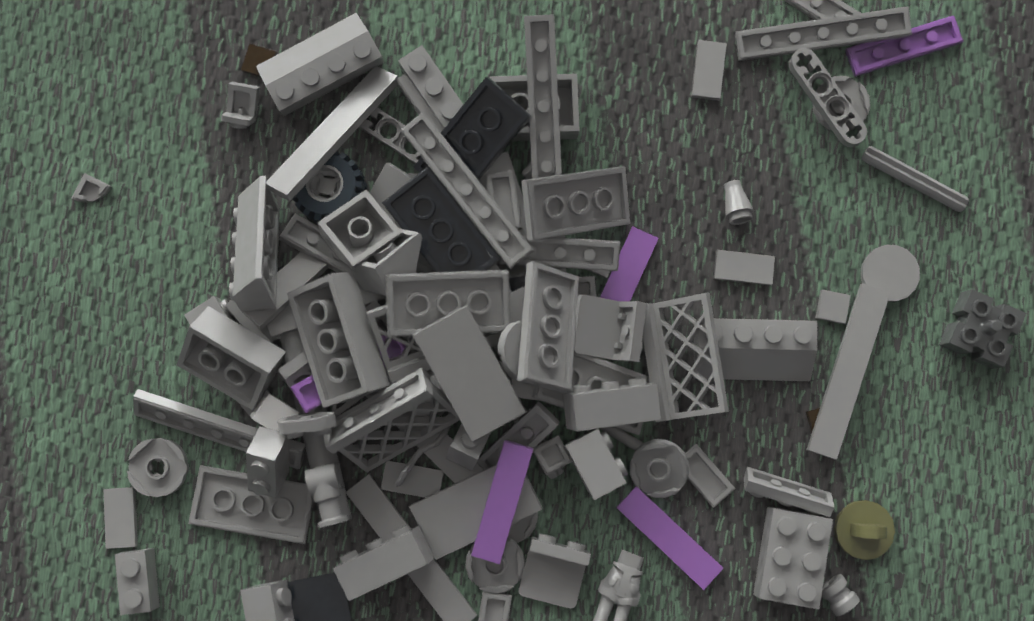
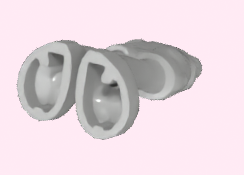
M621 550L618 562H613L615 566L610 569L606 578L600 581L598 593L601 594V598L593 621H607L614 604L617 605L613 621H627L632 606L637 607L641 597L639 591L640 575H643V572L640 571L643 557Z

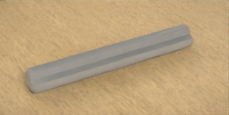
M873 146L866 148L862 155L864 162L957 212L963 211L969 202L968 197Z

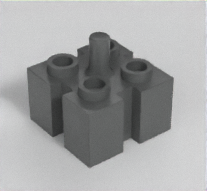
M973 289L961 292L952 314L958 316L956 322L947 324L939 345L958 354L973 352L971 360L991 369L1005 367L1013 345L1007 343L1009 336L1018 335L1027 313L1007 304L991 306L993 298Z

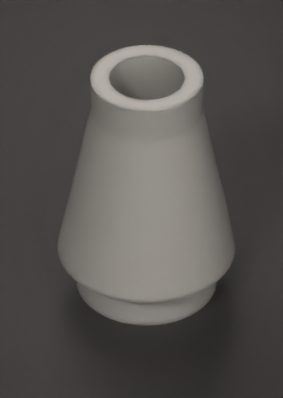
M732 180L724 184L725 218L729 219L731 225H739L751 221L754 209L742 188L741 181Z

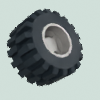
M336 151L292 200L295 202V206L309 220L318 224L317 222L364 190H368L367 183L356 163L343 152L339 154Z

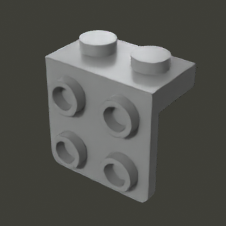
M590 295L578 296L574 354L615 361L639 362L643 347L642 337L646 322L647 303L615 301Z
M539 533L538 538L532 536L519 586V594L530 599L570 609L574 608L577 604L585 567L589 565L591 553L585 550L586 545L568 541V545L556 543L557 538Z

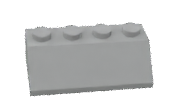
M355 13L257 65L256 68L278 110L283 116H286L372 70L375 66L383 64L384 61L369 31L358 14Z
M266 176L258 177L238 196V208H234L233 211L237 228L236 232L232 233L235 257H231L230 264L232 274L234 275V282L229 284V294L231 300L236 302L240 311L276 308L280 208L273 192L269 191L265 185L267 181Z
M354 271L331 273L287 293L323 408L390 386Z
M714 318L723 378L725 380L810 382L817 354V321ZM699 330L694 338V344L703 350L708 343V337L706 333ZM694 351L695 363L697 358L699 357V354L696 351ZM704 359L697 372L706 379H709L713 373L712 364Z

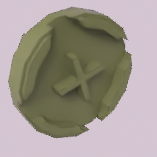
M860 500L849 503L839 512L835 520L834 532L836 541L851 557L869 560L878 558L887 552L893 543L895 528L893 519L885 508L875 502Z

